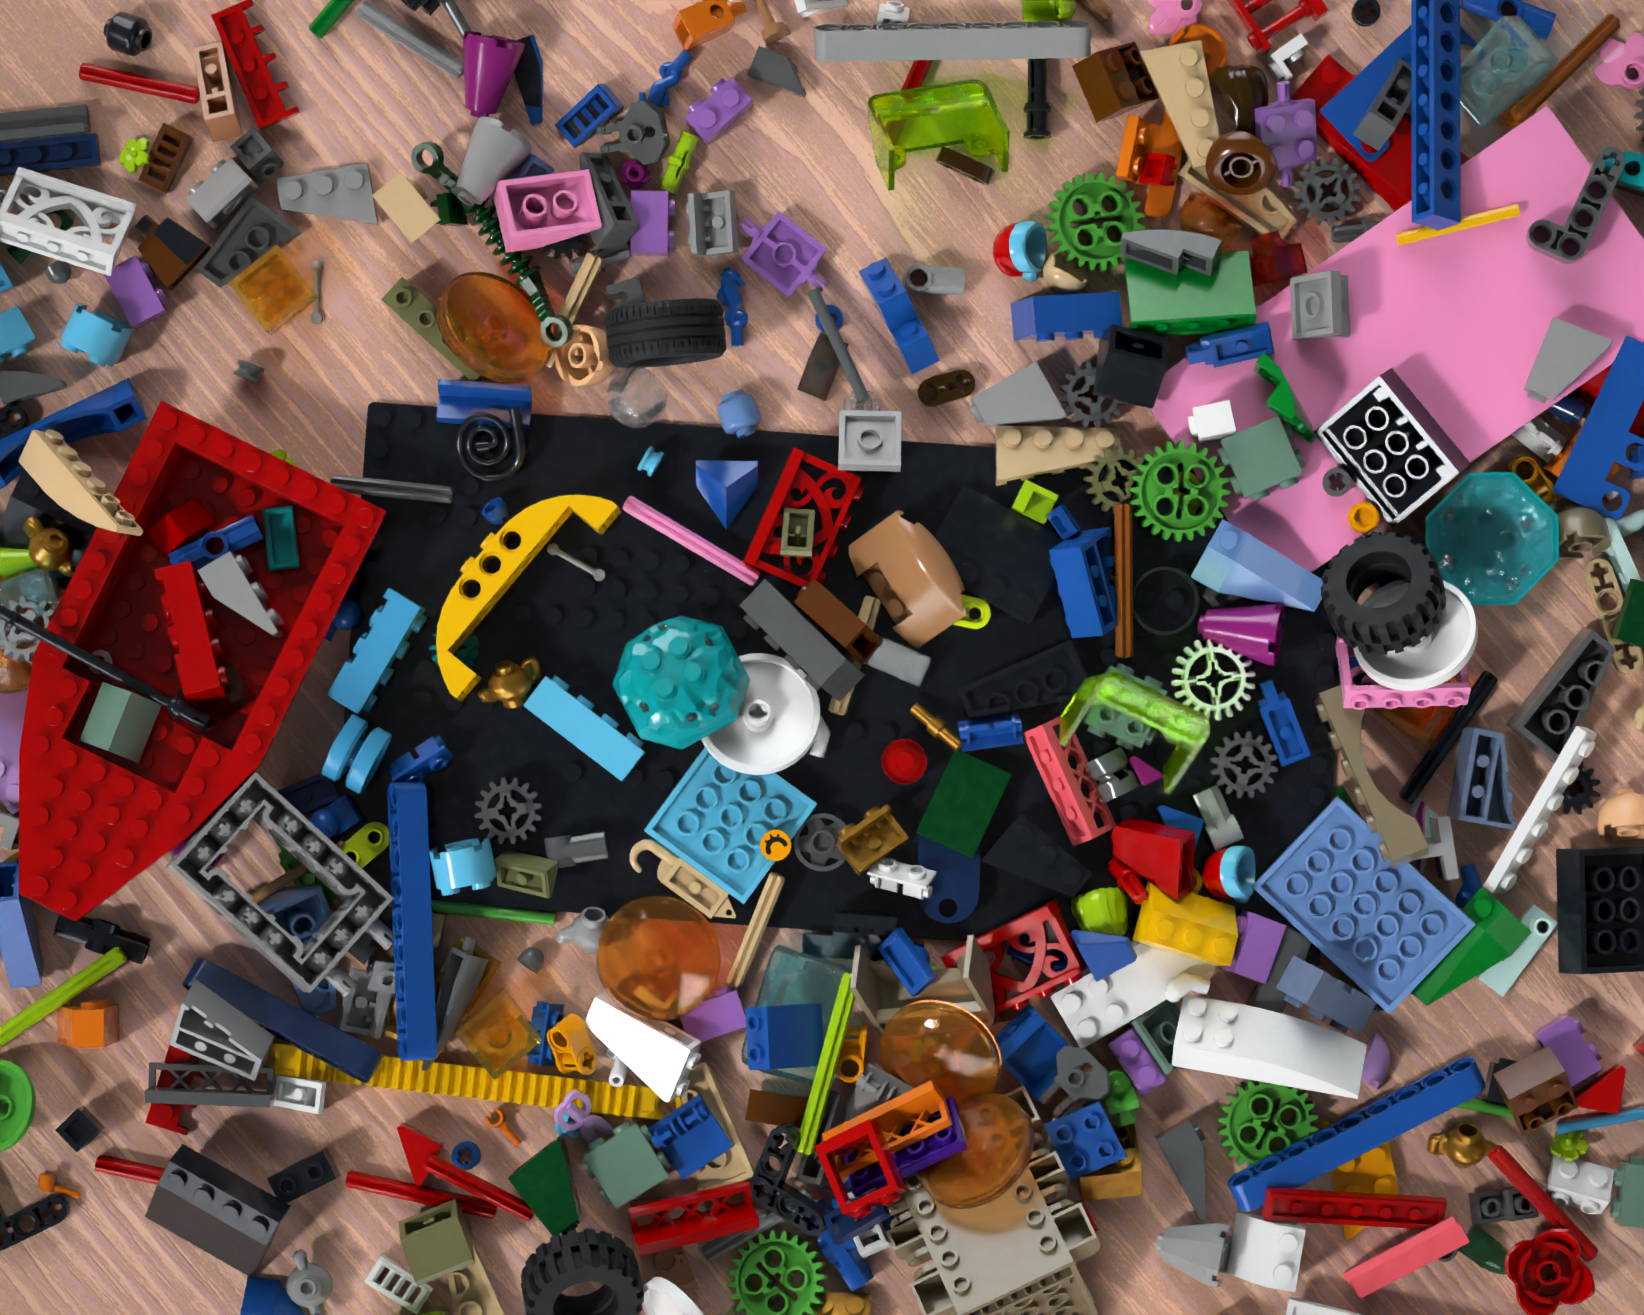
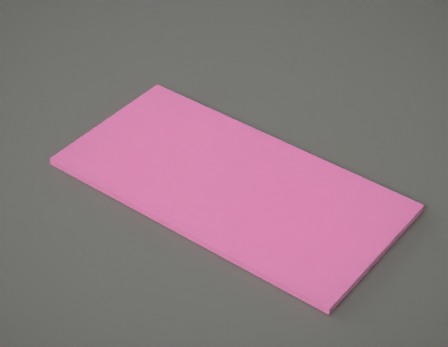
M1548 105L1461 165V217L1513 204H1518L1520 216L1398 246L1395 234L1425 227L1412 222L1411 200L1305 274L1309 275L1334 270L1340 271V275H1348L1350 337L1343 339L1313 338L1293 340L1290 285L1256 308L1255 324L1268 322L1270 326L1275 353L1268 357L1282 371L1305 410L1313 431L1326 422L1379 375L1393 368L1468 461L1472 462L1612 365L1626 336L1642 343L1644 342V239L1612 194L1585 252L1575 263L1565 264L1533 250L1526 241L1528 229L1537 220H1549L1562 227L1565 226L1592 168ZM1592 184L1588 187L1591 197L1595 199L1604 197V189L1599 184ZM1580 212L1575 215V222L1580 227L1591 225V217L1587 213ZM1537 228L1533 231V237L1537 242L1545 243L1549 241L1550 236L1546 229ZM1569 240L1562 243V250L1566 255L1573 256L1578 253V246L1575 242ZM1553 317L1612 340L1610 347L1553 401L1547 399L1545 403H1541L1527 397L1529 392L1523 390ZM1186 357L1165 372L1154 407L1149 409L1175 446H1177L1178 440L1184 441L1185 449L1188 448L1191 442H1195L1196 452L1206 447L1208 448L1206 458L1216 455L1218 458L1213 465L1215 467L1224 466L1217 449L1222 447L1221 439L1199 444L1198 437L1191 438L1188 417L1193 416L1192 408L1230 400L1236 433L1279 416L1265 406L1266 401L1276 387L1253 371L1259 358L1214 368L1213 365H1205V362L1189 365ZM1279 416L1281 422L1286 421L1285 419ZM1291 430L1294 438L1289 439L1293 451L1299 449L1306 465L1301 468L1302 476L1297 478L1299 483L1283 490L1278 485L1268 490L1269 496L1252 502L1251 497L1244 500L1242 493L1236 495L1231 482L1228 481L1222 484V489L1231 491V494L1223 495L1221 500L1229 505L1228 507L1219 506L1229 523L1257 538L1312 573L1331 560L1334 555H1338L1340 553L1339 550L1346 544L1351 546L1355 543L1354 539L1368 534L1357 533L1349 526L1348 513L1352 506L1359 502H1371L1351 477L1350 487L1344 495L1333 497L1327 494L1322 486L1325 473L1333 468L1343 469L1342 466L1316 435L1315 440L1310 444ZM1230 465L1224 466L1225 469L1219 474L1220 477L1226 478L1234 476ZM1198 467L1192 468L1201 481L1202 471ZM1334 474L1328 478L1331 482L1329 488L1336 491L1338 487L1339 491L1345 487L1342 483L1344 477L1340 474H1337L1336 477H1334ZM1380 513L1376 528L1386 521Z

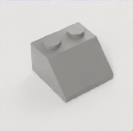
M229 158L227 161L224 159L219 161L210 171L213 175L204 183L202 180L197 182L189 190L188 194L190 196L186 199L192 208L215 231L246 202L250 195L253 196L260 189L232 158Z

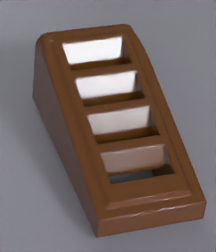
M163 123L149 153L151 156L149 164L144 165L138 180L167 194L193 142V138ZM169 136L180 141L179 147L166 142L167 137ZM162 148L176 153L174 159L160 153ZM159 159L170 164V169L167 170L156 165V160ZM151 170L166 176L164 182L150 176Z

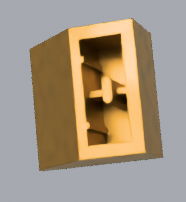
M1134 1123L1125 1126H1112L1127 1157L1078 1177L1081 1201L1143 1195L1142 1167Z

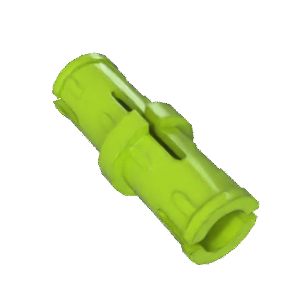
M684 131L680 133L681 135L673 155L668 156L666 162L669 164L661 184L658 186V189L669 191V194L674 196L677 195L685 172L691 168L689 162L700 138Z

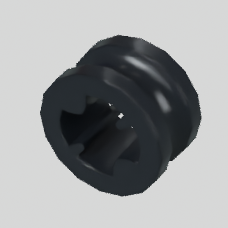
M1357 0L1352 7V19L1359 26H1371L1380 16V5L1376 0ZM1367 4L1372 7L1370 12L1374 11V17L1368 16L1365 20L1360 17L1362 12L1358 13V7L1363 8Z

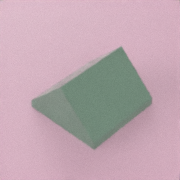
M102 682L79 741L139 763L162 705L133 692Z
M1167 999L1130 1021L1165 1074L1170 1073L1177 1067L1172 1066V1056L1180 1010L1175 1002H1170Z

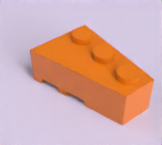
M102 998L91 999L82 1002L81 1005L60 1006L57 1009V1042L72 1048L106 1047L119 1042V1004H110V999Z

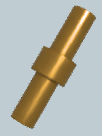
M918 703L910 709V713L927 726L926 731L935 738L940 737L955 751H958L963 746L964 741L947 728L948 724L939 716L934 717Z

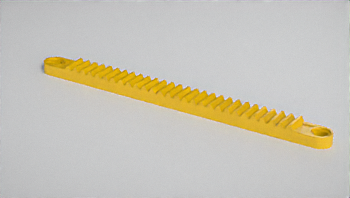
M272 1042L270 1049L275 1054V1062L271 1066H266L275 1067V1075L295 1078L317 1079L553 1108L563 1103L567 1093L576 1090L589 1097L592 1105L590 1112L657 1120H661L670 1114L664 1113L659 1109L658 1101L660 1097L649 1086L623 1083L620 1087H614L609 1081L434 1061L429 1069L424 1071L421 1069L423 1060L402 1061L398 1056L384 1055L370 1082L366 1084L290 1044ZM677 1096L674 1099L676 1102V1107L673 1111L682 1106V1099L680 1096ZM579 1098L572 1101L580 1109L582 1108L583 1104Z

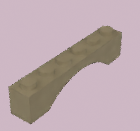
M1341 685L1319 693L1320 704L1316 705L1317 712L1322 722L1328 721L1332 730L1328 733L1334 750L1340 748L1344 757L1343 760H1340L1343 771L1347 778L1352 776L1356 787L1353 788L1355 798L1359 806L1365 805L1369 814L1365 816L1367 825L1371 833L1377 832L1381 843L1377 844L1383 861L1389 860L1392 868H1396L1428 855V845L1417 820L1390 803L1377 789L1367 772L1361 750V730L1366 716V709L1343 708Z

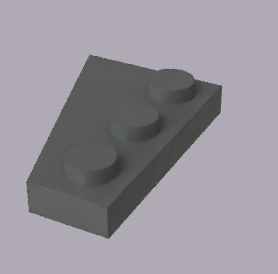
M250 195L195 270L221 288L301 232Z

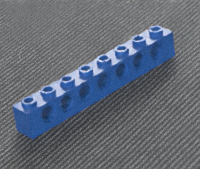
M1411 0L1412 222L1435 230H1441L1461 223L1460 0Z

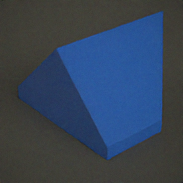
M696 460V487L726 530L758 488V461Z
M1072 930L1071 936L1096 982L1135 962L1137 959V954L1128 937Z

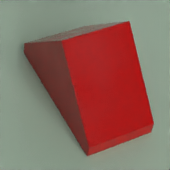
M196 497L168 512L147 532V535L166 559L169 557V553L183 547L216 522L199 498Z
M1615 1064L1575 1092L1574 1097L1578 1107L1619 1114L1626 1074L1625 1068L1620 1064Z
M404 1123L399 1125L397 1130L415 1186L417 1187L425 1182L429 1171L423 1167L429 1154L438 1156L444 1142Z

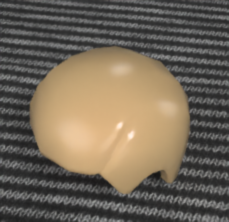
M1053 252L1043 266V277L1048 287L1061 295L1081 293L1088 283L1089 275L1082 268L1075 269V263L1072 260L1065 263L1064 255Z

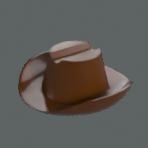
M1233 131L1219 137L1212 144L1206 158V174L1210 183L1217 190L1226 194L1250 195L1257 193L1268 186L1277 173V162L1270 148L1254 135L1244 131Z

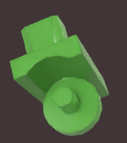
M1114 1070L1109 1072L1112 1093L1104 1100L1109 1115L1114 1114L1116 1116L1118 1126L1137 1122L1134 1109L1140 1106L1130 1078L1123 1071Z

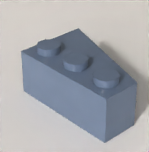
M1473 727L1463 728L1447 816H1450V819L1503 829H1517L1511 801H1513L1512 791L1509 789L1507 775L1509 768L1504 733Z
M1294 955L1276 986V989L1286 994L1283 1000L1298 1008L1302 1004L1309 1006L1307 1013L1321 1021L1324 1020L1325 1016L1331 1018L1332 1020L1329 1025L1345 1034L1348 1028L1360 1034L1376 1005L1372 998Z

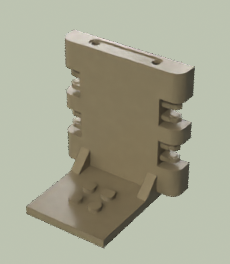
M1023 1085L960 1115L968 1148L902 1178L907 1191L899 1194L900 1199L887 1205L890 1215H896L908 1208L910 1209V1211L893 1219L890 1224L891 1229L886 1231L897 1258L906 1260L908 1266L911 1267L919 1266L933 1259V1262L915 1271L913 1276L915 1281L909 1284L922 1314L1099 1315L1075 1263L1095 1254L1100 1249L1101 1244L1081 1202L1075 1205L1073 1200L1065 1199L1049 1207L1047 1206V1204L1066 1194L1067 1188L1065 1184L1068 1181V1175L1056 1151L1050 1153L1048 1149L1043 1148L1023 1156L1024 1153L1042 1143L1043 1138L1040 1133L1044 1128L1025 1086Z

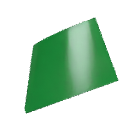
M1263 352L1257 360L1253 371L1276 387L1266 401L1265 406L1289 422L1291 430L1312 444L1316 437L1305 410L1280 368Z

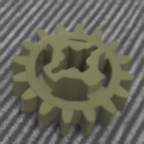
M1116 447L1115 454L1109 448L1104 449V458L1094 455L1093 458L1097 464L1095 466H1086L1092 473L1091 476L1083 478V481L1091 482V487L1087 488L1085 492L1087 494L1094 493L1095 497L1091 501L1092 504L1103 503L1102 511L1107 512L1112 506L1114 514V506L1116 504H1130L1129 501L1137 497V493L1131 495L1130 491H1128V488H1131L1134 482L1130 476L1140 475L1141 471L1135 465L1136 463L1142 464L1144 458L1140 456L1134 459V450L1129 449L1124 455L1122 447ZM1117 459L1128 462L1133 469L1126 470L1122 468ZM1105 466L1106 472L1103 478L1098 481L1099 473ZM1115 473L1124 477V480L1120 482L1121 487L1112 485L1111 481L1116 479ZM1110 491L1115 494L1118 501H1112L1102 493Z

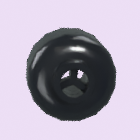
M127 12L115 14L112 19L107 20L104 26V35L106 36L109 48L129 56H137L141 52L146 51L152 40V30L149 28L148 22L142 17Z

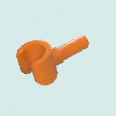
M494 1109L500 1115V1120L496 1124H493L491 1119L485 1116L486 1123L491 1127L499 1128L515 1147L521 1143V1140L505 1122L506 1115L502 1110Z
M40 1173L38 1187L41 1191L56 1192L75 1199L79 1198L81 1192L55 1184L56 1174Z

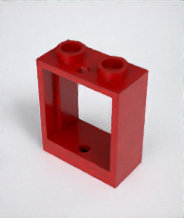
M868 1119L814 1146L840 1210L845 1216L854 1217L855 1219L863 1218L872 1213V1207L881 1203L883 1206L890 1205L900 1199L899 1194L907 1191L877 1121ZM870 1140L888 1185L851 1202L833 1157Z

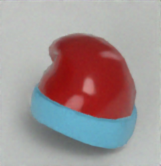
M1021 221L1004 227L996 235L992 254L995 264L1003 274L1009 277L1022 276L1028 282L1037 280L1039 272L1042 271L1046 262L1047 236L1043 224L1034 221Z
M1237 845L1217 850L1206 860L1202 870V880L1206 890L1212 897L1220 901L1234 899L1239 904H1246L1249 901L1250 896L1255 890L1252 888V885L1256 882V861L1251 847Z

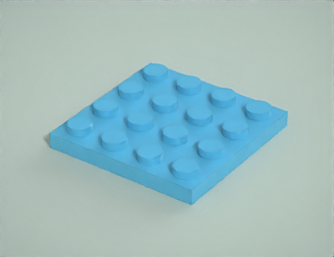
M704 747L644 831L744 904L775 863V861L767 859L761 852L760 842L764 834L771 830H781L791 840L817 803L776 773L752 775L734 771L718 762Z

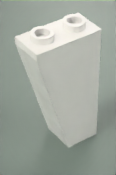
M609 990L596 996L585 1020L587 1027L662 1100L669 1103L677 1096L682 1097L690 1084V1080L687 1079L690 1070L697 1066L701 1058V1054L698 1051L702 1041Z

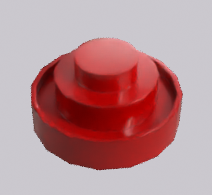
M899 739L886 747L882 754L881 764L884 773L890 780L898 784H909L916 782L923 775L927 766V757L919 743L911 739Z

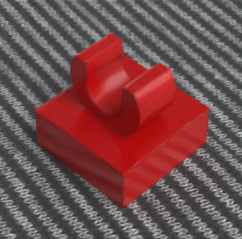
M1146 153L1139 183L1158 187L1174 186L1175 182L1170 179L1172 171L1179 168L1178 164L1175 163L1176 157L1163 153Z

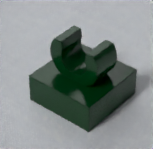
M452 193L437 194V200L430 203V207H438L441 220L436 224L456 227L468 225L467 217L462 213L464 208Z

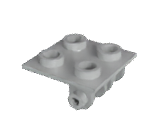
M868 1063L863 1074L859 1076L855 1084L856 1087L845 1107V1119L849 1121L914 1089V1087Z

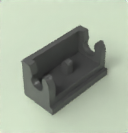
M639 277L605 286L611 301L620 300L621 304L616 305L615 308L646 302Z

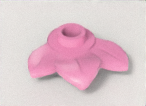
M1148 0L1156 8L1148 25V31L1151 34L1165 35L1172 32L1174 34L1184 26L1198 24L1196 15L1201 10L1202 0H1192V6L1189 9L1181 7L1182 0Z
M1635 31L1625 45L1622 42L1609 38L1599 48L1600 58L1603 63L1593 70L1596 78L1605 85L1621 84V86L1629 90L1642 87L1644 85L1643 36ZM1629 69L1636 71L1637 78L1635 80L1627 77Z

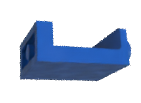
M821 1003L746 1008L749 1070L818 1066L823 1048Z
M1030 1003L985 1045L986 1049L1022 1086L1024 1085L1026 1090L1040 1104L1042 1102L1039 1098L1055 1082L1054 1078L1058 1075L1056 1054L1064 1046H1070Z

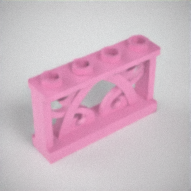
M1337 636L1335 648L1339 664L1343 708H1354L1356 710L1379 707L1387 709L1415 706L1426 708L1429 706L1457 707L1468 704L1471 686L1467 664L1454 676L1457 683H1448L1447 680V683L1424 690L1401 691L1391 689L1377 683L1368 675L1363 677L1361 685H1354L1352 681L1354 677L1364 673L1360 665L1350 669L1349 657H1356L1354 650L1344 643L1343 638Z

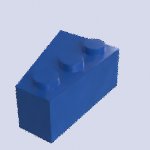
M1119 292L1032 296L1011 304L1014 341L1036 339V342L1055 340V337L1065 336V340L1083 339V335L1093 334L1094 339H1101L1111 324L1122 326Z
M1111 527L1080 530L1049 550L1050 563L1058 583V594L1063 602L1066 624L1070 629L1072 638L1103 636L1117 626L1116 586H1110L1109 567L1114 566L1113 556L1108 557L1106 538L1112 537Z

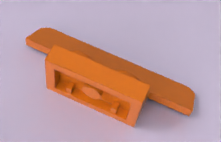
M1166 110L1164 111L1162 125L1148 123L1140 116H1127L1116 170L1117 177L1127 183L1147 186L1139 183L1146 153L1172 155L1176 157L1175 163L1180 168L1183 146ZM1179 168L1172 171L1170 180L1175 182L1174 186H1147L1149 190L1144 210L1145 216L1164 218L1170 214Z

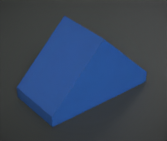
M1164 805L1155 807L1164 825L1195 832L1196 846L1205 821L1204 819Z

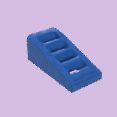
M597 84L555 126L574 148H577L597 131L596 127L603 126L624 105L606 84ZM601 96L609 105L607 109L597 99ZM590 104L600 114L598 118L588 108ZM582 112L591 123L588 127L578 116L579 113ZM571 120L582 131L580 135H577L568 124Z

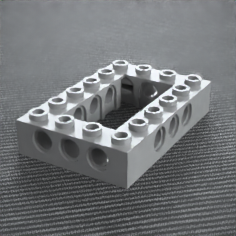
M256 772L210 816L165 866L303 992H312L323 979H326L343 997H346L351 992L350 989L355 988L358 982L352 979L337 964L359 937L367 932L384 950H387L393 944L391 943L393 941V931L379 919V916L394 898ZM251 819L260 825L343 901L304 946L297 936L290 935L274 921L276 917L272 914H266L251 900L253 897L249 893H243L228 879L229 875L225 871L215 869L210 865L219 855L224 854L228 850L226 846L238 833L245 831L249 827L247 823Z

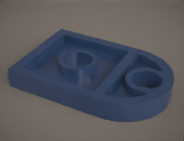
M918 835V865L937 871L936 876L929 884L933 888L930 898L925 897L923 900L918 898L922 910L933 920L941 923H956L967 918L974 911L979 900L981 842L973 859H970ZM944 899H952L957 905L955 914L950 917H945L939 912V904Z

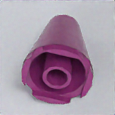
M464 31L465 108L471 110V116L478 118L481 116L489 117V114H496L524 51L525 44L501 36L482 35L481 37L482 33Z
M1268 604L1207 610L1205 616L1200 615L1198 634H1203V641L1211 639L1216 646L1222 643L1224 649L1228 650L1231 648L1232 652L1242 654L1245 657L1269 666H1276L1275 660L1279 658L1284 630L1281 623H1279V618L1285 619V606L1283 604Z

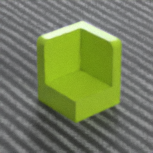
M1025 479L1011 509L1041 524H1045L1048 519L1046 514L1051 512L1059 495Z

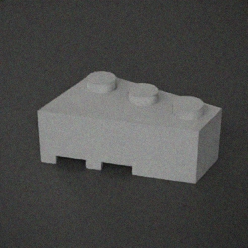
M195 979L181 1004L168 1045L255 1081L268 1057L275 1036Z

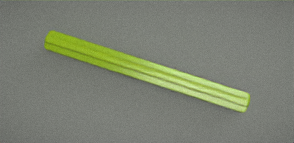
M120 947L113 948L0 1026V1047L125 963L127 957Z
M847 972L842 975L800 1128L801 1139L797 1152L812 1155L856 998L850 990L852 973Z

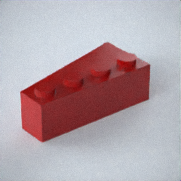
M191 561L154 569L156 581L160 582L166 592L160 598L168 620H172L173 623L168 625V631L174 649H178V653L174 656L185 698L192 704L225 696L226 690L224 685L229 684L226 667L220 666L218 656L223 655V649L219 637H214L212 627L217 626V621L213 608L208 609L206 598L211 597L208 587Z

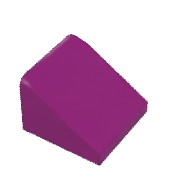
M1136 756L1128 758L1132 770H1134L1141 786H1145L1164 776Z

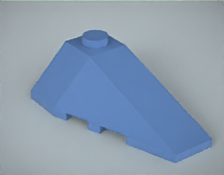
M1223 519L1191 575L1192 579L1217 593L1283 604L1284 606L1315 612L1322 600L1321 587L1323 582L1321 578Z
M320 885L285 889L257 903L266 914H272L276 917L274 921L287 933L297 936L303 943V946L332 915ZM323 979L312 992H303L290 980L303 1011L317 1017L337 1008L336 988L326 979Z

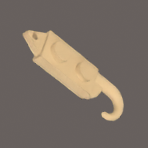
M644 839L632 847L630 863L636 872L640 873L642 871L637 861L639 853L649 850L662 859L657 870V876L661 883L710 919L713 916L734 919L737 917L728 898V892L660 842L653 839ZM731 910L732 914L727 915L726 911Z

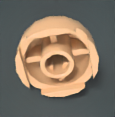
M573 325L571 340L562 345L560 351H555L556 368L560 377L565 382H570L573 386L588 387L600 384L611 375L615 366L609 360L608 339L602 329L589 325Z
M1627 788L1617 790L1615 796L1608 798L1601 805L1597 814V830L1600 839L1605 840L1604 834L1612 835V841L1614 842L1644 839V795L1634 792V789Z

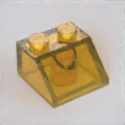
M504 987L463 1020L455 1030V1034L494 1080L543 1041L527 1015Z

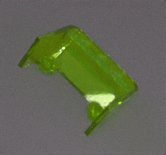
M970 79L881 93L869 98L868 119L875 161L888 191L894 190L895 171L905 166L907 152L963 144L967 152L976 157L994 154L1001 171H1008L1010 131L988 86L984 82Z
M1106 672L1085 679L1060 717L1059 744L1064 747L1066 746L1091 705L1100 706L1105 704L1162 731L1167 741L1177 745L1164 765V793L1170 796L1210 735L1208 717L1189 706L1116 672Z

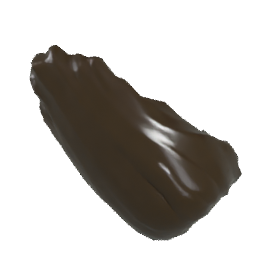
M1244 64L1216 68L1213 80L1219 89V94L1224 97L1228 115L1235 122V131H1244L1256 137L1255 108L1268 106L1269 102L1267 78L1264 72L1258 67Z

